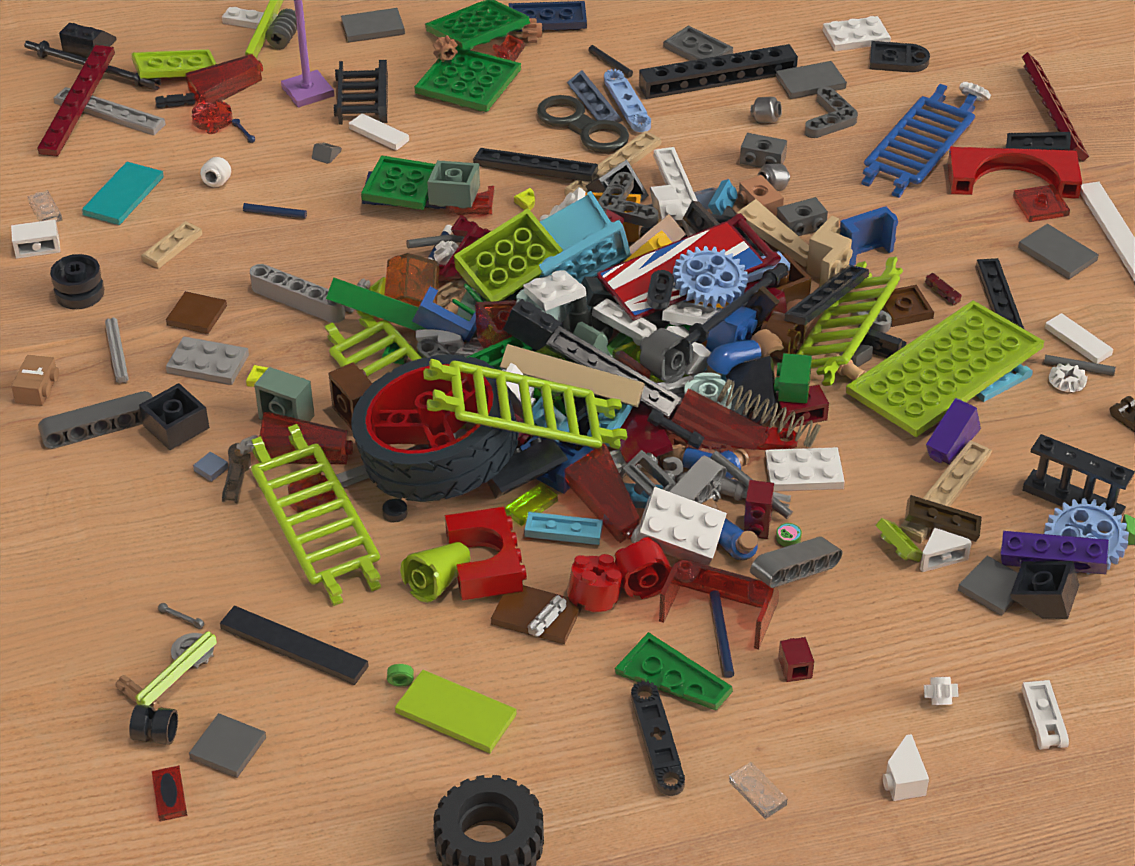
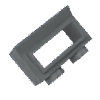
M642 450L622 468L618 475L622 479L627 474L636 483L633 489L639 495L645 492L650 496L654 487L657 486L635 466L637 463L664 487L663 490L669 492L677 484L675 476L670 471H663L657 465L658 461L651 453L646 454Z

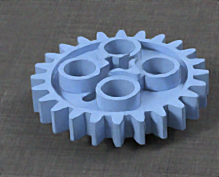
M704 246L703 251L695 247L694 253L688 249L686 255L681 254L680 260H676L672 275L674 276L675 289H680V295L687 294V301L695 299V305L703 302L705 308L708 303L712 304L713 308H716L717 303L725 307L726 301L731 303L745 292L748 273L744 271L745 265H739L740 259L733 260V253L725 255V249L717 252L716 247H713L712 251H709L707 246Z
M1085 498L1082 499V504H1078L1073 499L1071 506L1064 502L1062 510L1055 508L1054 515H1049L1048 523H1045L1044 534L1108 539L1107 570H1110L1111 562L1117 565L1119 557H1124L1129 532L1126 531L1127 524L1121 523L1122 515L1114 516L1115 508L1107 511L1105 509V502L1099 507L1096 506V499L1091 504H1087Z

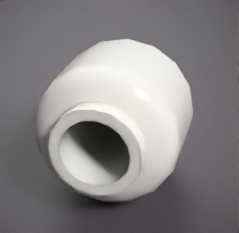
M213 157L202 166L200 172L201 179L210 187H220L231 176V167L225 159Z

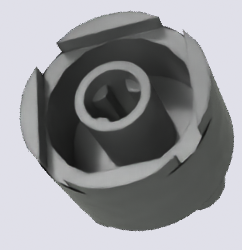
M660 328L649 337H644L640 343V349L642 350L640 369L663 381L674 383L685 374L686 371L683 369L686 363L690 365L693 356V346L683 347L681 341L684 337L667 329Z

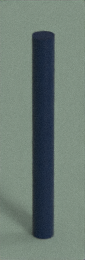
M715 590L709 594L723 673L725 677L730 678L735 673L720 593Z

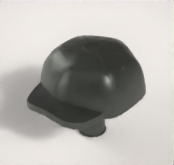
M586 296L565 305L567 317L562 322L563 329L572 334L577 324L583 322L588 326H592L597 331L603 332L609 341L614 328L592 316L595 306L587 305Z

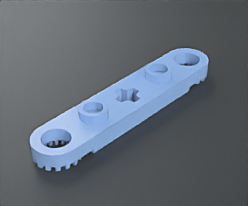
M613 69L611 71L607 70L604 73V83L631 129L636 132L650 130L651 118L648 116L646 109L627 78L624 77L622 71H616V69L614 71Z

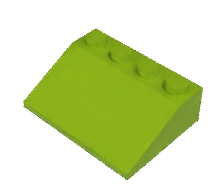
M527 208L455 254L454 261L456 270L465 281L491 305L495 306L521 289L524 284L541 276L542 273L539 265L546 258L561 253L563 249Z

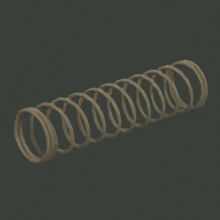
M727 379L717 402H722L731 386L726 401V406H729L740 390L734 407L736 411L749 394L743 411V415H746L758 398L752 419H755L766 403L760 424H762L775 407L769 424V428H772L784 411L778 428L779 433L793 415L786 437H789L801 420L795 441H798L810 424L804 446L811 447L821 425L816 424L811 432L813 422L810 420L801 431L804 416L799 417L793 425L795 412H792L784 421L787 411L786 407L782 408L774 419L778 403L773 404L766 414L769 405V399L767 398L757 410L761 397L760 394L756 395L748 406L752 390H749L739 403L743 385L739 386L731 397L735 382Z

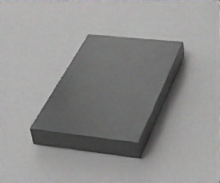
M398 8L341 16V22L348 42L405 34V28Z
M689 25L663 42V48L690 61L733 53L732 46Z
M832 61L776 71V78L790 99L815 95L821 87H830L836 91L845 89L847 86V82Z
M1049 224L1044 225L1019 241L1018 245L1019 249L1068 279H1071L1096 262L1099 256L1096 252Z

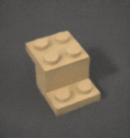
M831 216L809 240L806 273L820 278L819 287L846 268L853 254L851 249L852 239L839 235V218Z

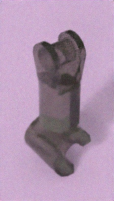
M238 443L232 444L228 449L229 470L222 492V502L231 500L235 501L236 504L239 503L244 475L251 467V454H240V449H236Z

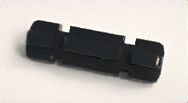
M186 93L185 96L183 94L167 95L165 98L164 96H157L155 98L157 108H165L166 105L168 107L184 106L186 103L187 105H194L196 103L194 93Z

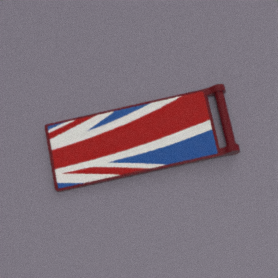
M739 213L726 222L597 273V278L628 316L635 321L659 311L650 307L647 303V295L653 272L666 270L673 274L676 260H680L681 254L686 255L688 249L693 253L695 247H698L701 251L704 250V246H707L709 251H712L713 247H716L717 252L725 249V255L733 253V260L740 259L739 265H745L744 271L748 274L766 266L777 265L781 257L777 252H773L749 226L743 214ZM735 227L740 228L766 258L762 259ZM675 282L669 306L684 301L687 298V294L680 295V289H675Z

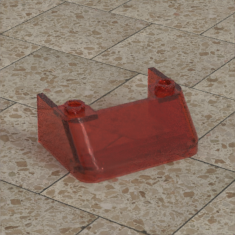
M689 560L676 562L660 593L659 622H665L680 586L707 594L716 590L719 591L721 598L761 608L756 621L754 649L759 650L779 601L778 588H771L755 578Z

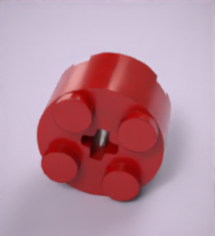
M644 537L626 548H621L614 555L615 564L623 575V588L627 595L634 598L633 595L640 596L641 599L654 597L663 592L668 587L666 582L669 578L671 580L673 578V569L661 546L650 537Z
M608 554L600 556L578 555L574 558L567 589V596L574 605L577 606V603L585 605L584 610L603 612L610 610L615 602L617 604L623 575L615 564L613 556Z

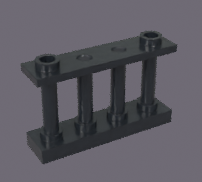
M379 60V68H375V70L344 71L343 61H339V69H335V79L338 81L337 104H334V117H338L339 125H343V114L375 113V115H379L380 122L388 123L387 60ZM375 78L373 82H344V79ZM375 90V93L344 94V91ZM375 101L374 105L344 106V102Z
M692 200L683 220L695 233H698L732 219L736 212L730 206H727L722 215L710 214L699 201ZM735 227L760 256H764L740 228Z
M1040 434L1030 451L1040 456L1037 470H1032L1023 484L1022 491L1061 507L1064 502L1071 506L1073 499L1078 504H1082L1083 498L1086 499L1087 504H1091L1096 499V506L1100 507L1105 502V509L1107 511L1115 508L1114 516L1124 515L1126 506L1117 503L1120 489L1126 490L1135 475V471ZM1050 460L1063 465L1060 479L1047 474ZM1073 470L1087 475L1084 489L1070 484ZM1096 479L1111 484L1107 498L1093 493Z

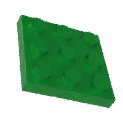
M381 155L361 192V200L423 210L429 199L428 180L435 164Z

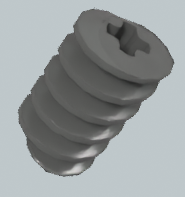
M287 8L281 10L268 28L266 39L275 49L281 50L287 47L296 33L295 10Z

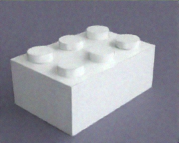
M654 487L648 498L634 542H638L644 537H650L661 546L665 554L706 568L713 559L727 513Z

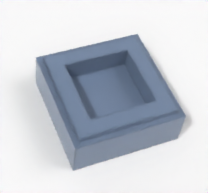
M212 452L206 454L193 465L196 473L211 482L229 468L227 461Z

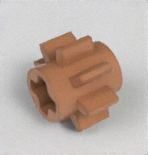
M529 18L530 24L523 26L522 35L523 38H528V43H537V38H542V23H537L536 18Z
M449 36L438 38L435 44L432 45L435 49L433 54L436 58H440L442 62L452 60L455 54L458 53L455 49L457 43L454 39L451 40Z

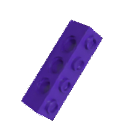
M1003 531L1001 562L1005 566L1021 567L1022 561H1073L1076 572L1107 575L1108 539Z

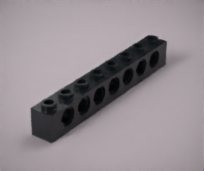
M786 44L639 69V87L645 99H652L776 77V71L797 67L798 56L791 45Z

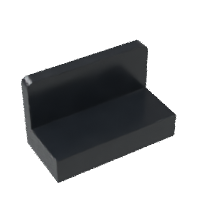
M870 328L860 345L872 346V354L888 358L906 346L907 342Z

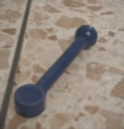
M233 119L232 125L237 126L244 133L248 142H255V136L250 135L244 129L240 119Z

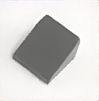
M325 142L316 143L313 147L312 159L327 164L331 163L341 152L342 148Z
M859 345L851 358L853 364L859 367L872 359L873 347Z

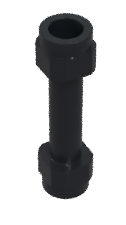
M653 408L646 420L655 427L659 425L685 439L691 447L696 449L700 447L705 438L703 435L696 431L690 432L663 417L664 413Z

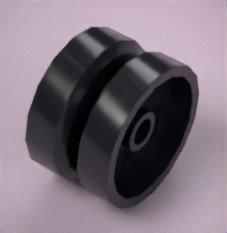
M72 254L62 257L51 267L50 276L54 286L55 298L58 304L64 308L73 310L85 309L98 303L104 296L105 288L101 278L100 265L92 256Z

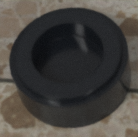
M389 499L382 506L383 517L389 522H400L407 517V504L401 499Z

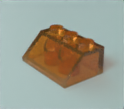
M410 253L388 259L385 296L419 307L430 286L438 290L439 263L435 260ZM438 292L433 300L435 304H437Z

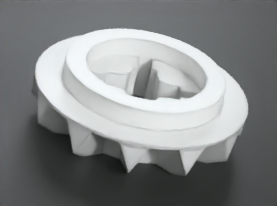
M963 82L959 86V89L965 96L969 94L977 96L976 100L982 102L990 99L991 94L984 87L968 82Z
M1059 363L1057 367H1052L1049 374L1050 383L1055 388L1065 392L1082 390L1086 386L1088 378L1085 376V370H1079L1078 365L1070 366L1069 363L1066 366Z

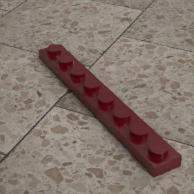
M94 46L37 147L40 155L59 156L115 55L114 47Z
M1027 52L1022 56L1025 63L1023 67L1031 75L1029 78L1032 83L1037 86L1035 90L1043 98L1041 100L1042 103L1049 109L1048 115L1055 121L1054 126L1059 132H1071L1070 151H1077L1078 158L1081 161H1085L1090 157L1040 63Z

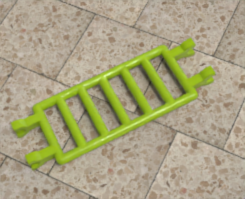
M889 257L887 259L886 269L881 276L872 277L871 272H869V277L865 278L863 282L853 289L886 284L884 288L850 292L844 295L822 313L796 353L798 355L815 356L844 352L842 356L812 359L811 369L818 368L817 374H824L823 386H831L839 366L849 363L900 281L899 275L903 270L901 267L896 268L897 257ZM866 261L858 262L856 266L866 268L867 264ZM878 298L876 301L838 306L843 302ZM869 311L865 315L830 319L831 316ZM861 324L859 328L821 333L823 329ZM853 338L851 342L812 347L814 343Z
M358 310L356 312L361 317L358 319L359 323L365 326L366 329L347 339L340 334L333 322L325 326V330L329 333L327 336L328 340L335 344L329 349V353L341 367L352 362L356 364L396 342L400 349L363 368L367 376L406 355L412 361L422 358L389 321L381 320L376 322L371 315ZM382 330H385L388 334L385 338L347 358L341 353ZM464 424L460 429H466V425Z
M431 359L429 361L430 369L425 368L423 371L424 379L426 380L443 379L451 381L453 397L446 396L440 390L434 389L433 400L428 399L427 410L440 411L443 409L455 412L456 418L460 421L593 448H600L603 442L619 449L621 447L620 439L626 440L627 438L626 429L617 428L610 430L600 428L597 412L604 413L606 417L614 419V409L620 410L622 407L621 399L611 398L605 400L595 398L594 392L590 389L460 361H452L450 366L442 365L438 360ZM460 372L473 374L478 414L465 411ZM483 377L496 379L501 418L488 416ZM506 382L519 385L524 423L511 420ZM529 387L541 389L547 428L534 425ZM551 391L563 394L569 432L557 430ZM573 396L585 398L591 437L579 434Z
M298 424L288 427L291 434L289 440L296 450L272 459L265 448L261 436L252 439L251 442L254 446L252 452L259 463L253 465L251 471L309 583L315 585L322 582L333 606L343 603L340 595L343 594L342 589L334 577L358 568L362 570L371 592L380 589L381 584L378 580L381 579V576L372 564L380 560V554L320 445L312 444L308 446ZM313 454L318 462L315 465L267 481L263 473ZM321 472L325 474L328 480L279 499L276 498L273 489ZM333 490L338 498L286 517L282 509ZM343 508L348 516L297 536L292 528L293 525ZM351 526L354 527L358 535L306 554L302 547L304 543ZM362 544L368 553L365 556L319 573L315 572L311 564Z

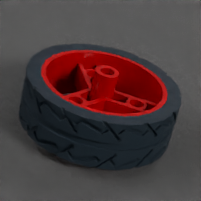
M446 354L431 356L430 358L424 357L407 362L393 369L392 372H387L364 392L354 408L351 426L353 437L361 454L366 472L373 483L376 482V487L387 495L399 499L406 498L407 501H440L442 498L449 499L476 489L500 472L508 463L509 458L512 457L517 447L519 432L476 424L465 435L455 439L453 434L467 422L458 420L455 412L443 409L440 411L427 410L428 399L433 400L434 389L442 391L446 396L453 397L452 383L443 379L426 380L423 373L425 368L430 369L429 361L431 359L438 360L442 365L450 366L452 361L494 369L493 366L480 359L470 356L468 358L464 357L465 355ZM460 372L465 411L478 413L473 374ZM483 377L488 416L501 418L496 379ZM508 393L511 420L517 422ZM387 444H428L430 449L405 450Z

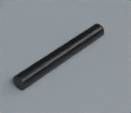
M591 45L588 51L616 70L622 71L628 78L633 75L631 69L596 46Z

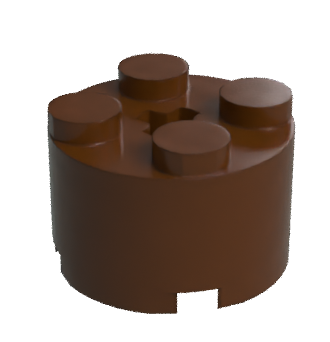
M773 311L769 321H764L761 326V330H770L772 334H776L782 341L784 349L773 351L769 355L772 358L782 360L783 353L796 354L799 343L804 342L806 325L785 321V313Z

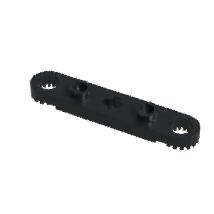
M649 681L637 682L631 689V701L657 788L665 795H678L685 787V775L657 686H654L652 682L649 683ZM646 691L651 694V697L643 699V697L640 698L638 696V693ZM653 734H658L662 739L657 740L656 737H653ZM671 777L677 779L678 782L674 786L673 784L670 786V784L664 783V780Z

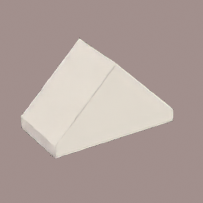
M934 528L923 550L920 570L926 572L968 560L971 541L967 538Z

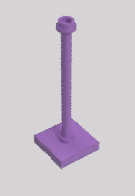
M294 0L302 74L282 80L281 86L299 108L334 97V89L318 70L310 72L302 0Z

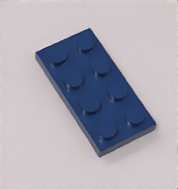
M585 1L509 3V7L529 16V18H536L537 23H542V30L587 29Z

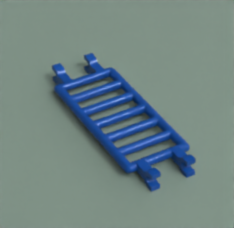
M939 84L935 93L930 98L920 97L864 160V164L867 167L863 170L865 177L862 180V184L869 187L880 171L895 176L897 179H895L893 185L896 187L892 195L898 198L901 197L910 182L920 184L975 119V115L971 112L975 110L973 104L977 96L969 94L962 106L957 108L942 103L946 99L944 92L947 90V86ZM926 105L961 117L964 120L959 122L922 109V107ZM917 115L955 130L949 132L912 118ZM907 125L944 138L946 141L942 143L903 128ZM900 136L937 149L934 154L895 140V138ZM890 146L929 161L923 164L885 149ZM881 157L919 172L917 175L875 160Z

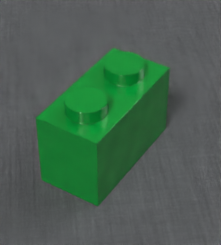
M783 353L782 363H777V377H775L774 391H779L778 401L807 403L811 377V355Z

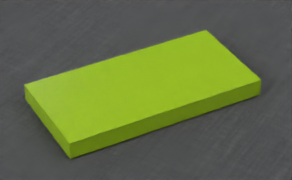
M209 49L132 53L131 59L140 79L219 75V67Z
M422 670L395 706V713L487 753H491L516 717L517 709Z

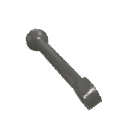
M161 603L158 606V610L161 613H170L192 623L198 629L204 626V622L200 618L194 619L169 608L166 603Z

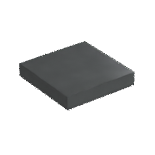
M987 555L962 580L958 586V591L1002 616L1015 602L1011 599L1010 594L1018 573Z
M218 713L191 749L189 756L194 761L238 778L266 739V732Z

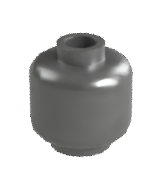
M758 97L754 105H751V116L755 118L757 123H775L778 117L782 115L781 102L777 101L775 97Z
M765 164L757 175H762L777 191L784 190L790 180V174L783 164Z

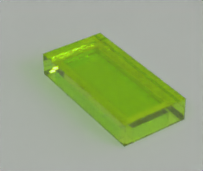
M539 483L505 506V512L522 526L527 521L528 512H543L558 502V495L543 483Z

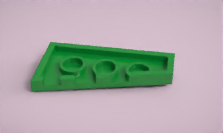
M649 632L615 667L617 675L636 682H652L654 686H657L658 690L713 710H717L733 692L730 684Z

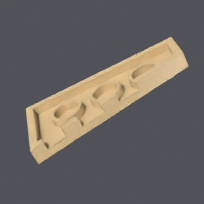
M753 200L736 213L743 214L746 222L760 238L784 254L787 253L802 266H807L809 245L759 201Z

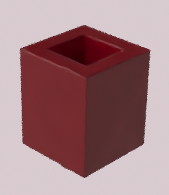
M806 637L780 641L778 659L786 682L811 679L813 677L814 659Z

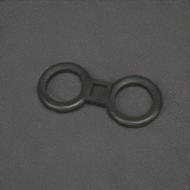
M555 95L545 98L538 105L537 114L544 123L551 126H568L570 130L580 135L582 143L588 149L596 152H613L621 149L628 142L629 133L627 128L621 123L612 120L595 121L584 114L585 108L583 103L577 98L567 95ZM555 104H567L575 108L576 112L568 117L560 118L549 115L546 109ZM599 129H610L616 131L620 138L611 143H599L592 140L589 135Z

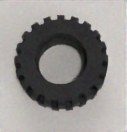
M484 775L476 776V779L472 781L468 778L461 781L458 788L453 786L448 790L447 797L443 796L440 799L438 808L434 812V842L436 855L442 866H536V861L541 858L544 845L543 811L539 807V801L536 796L530 794V789L523 784L518 786L516 780L511 778L504 780L501 779L500 775H492V778H485ZM489 820L505 823L514 830L509 836L496 842H479L464 834L472 825Z

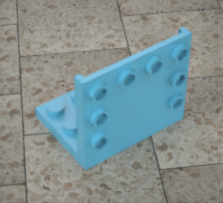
M591 191L585 197L540 221L563 251L556 256L546 258L539 265L542 273L539 278L549 276L555 271L565 270L581 284L584 276L595 277L598 272L613 267L631 256L624 226L620 220L616 222L609 220Z

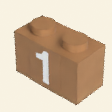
M26 356L11 385L15 403L43 406L46 398L51 394L54 382L59 378V368L56 367L54 357Z

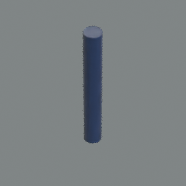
M243 204L244 212L302 219L307 217V210Z

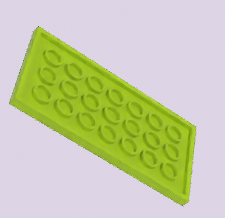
M973 300L846 386V393L908 433L918 437L942 420L955 398L964 402L969 401L1044 347V340Z

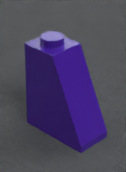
M954 399L926 443L928 455L931 459L938 463L943 461L950 465L966 444L976 436L981 429L976 407L960 399Z

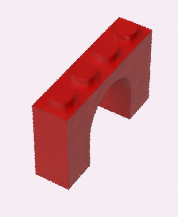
M504 506L444 515L448 544L460 542L467 548L485 546L499 552L497 555L486 560L456 564L458 587L462 600L523 591V580H527L525 565H520L522 563L520 548H515L518 547L516 532H511L513 531L512 518L506 515Z

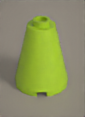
M455 542L412 553L401 562L400 572L404 584L408 583L412 588L410 593L413 597L422 602H431L437 599L457 577L456 564L470 562V551L462 543Z

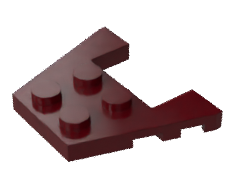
M460 215L452 226L451 231L454 235L465 238L446 265L429 262L426 264L418 276L421 283L463 278L455 268L454 255L491 231L487 228L479 227L476 222H470L465 216Z

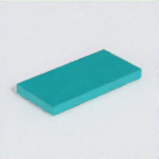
M127 161L82 208V214L120 225L163 179V171Z

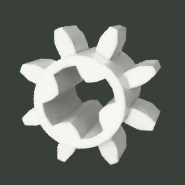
M442 240L435 246L437 249L434 251L435 261L438 264L446 265L458 248V245L453 241L444 242Z
M931 677L930 685H924V697L931 698L932 705L952 704V697H959L958 684H951V677Z

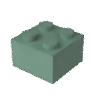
M437 160L428 180L429 204L440 207L457 206L459 208H471L480 188L479 163Z
M269 367L254 384L259 419L286 429L289 426L298 424L302 432L315 416L311 381Z

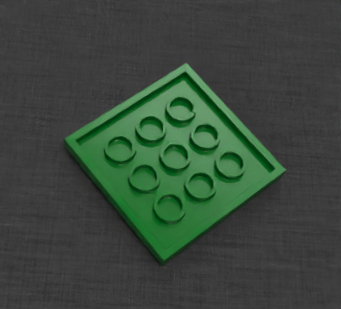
M483 0L425 23L427 32L439 38L449 36L451 40L454 39L457 43L456 47L463 51H468L478 44L489 43L493 38L506 36L508 32L513 30H521L523 26L530 24L529 16L496 0Z
M455 47L458 53L455 54L452 60L442 62L438 58L414 86L416 94L487 112L521 71V63L472 50L463 51Z

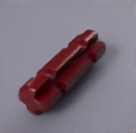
M935 273L926 276L925 283L934 291L947 299L952 305L960 303L962 295L954 290L953 287L944 280L939 279Z

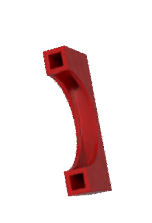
M950 147L947 164L951 194L972 195L976 181L990 172L1020 170L1034 174L1048 182L1055 190L1057 198H1079L1082 177L1077 151Z

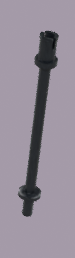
M28 40L24 43L25 48L37 51V55L40 58L51 55L83 66L87 58L51 48L45 40L39 44ZM108 65L105 71L106 73L133 80L135 85L139 87L146 86L158 90L160 87L155 84L161 85L160 78L140 79L138 73Z
M778 263L773 269L766 270L762 275L761 281L704 324L695 323L690 326L689 335L681 341L683 347L687 348L694 342L700 344L705 342L709 337L708 332L751 300L759 288L762 286L765 288L777 286L780 280L789 274L787 272L789 271L788 266L784 263Z

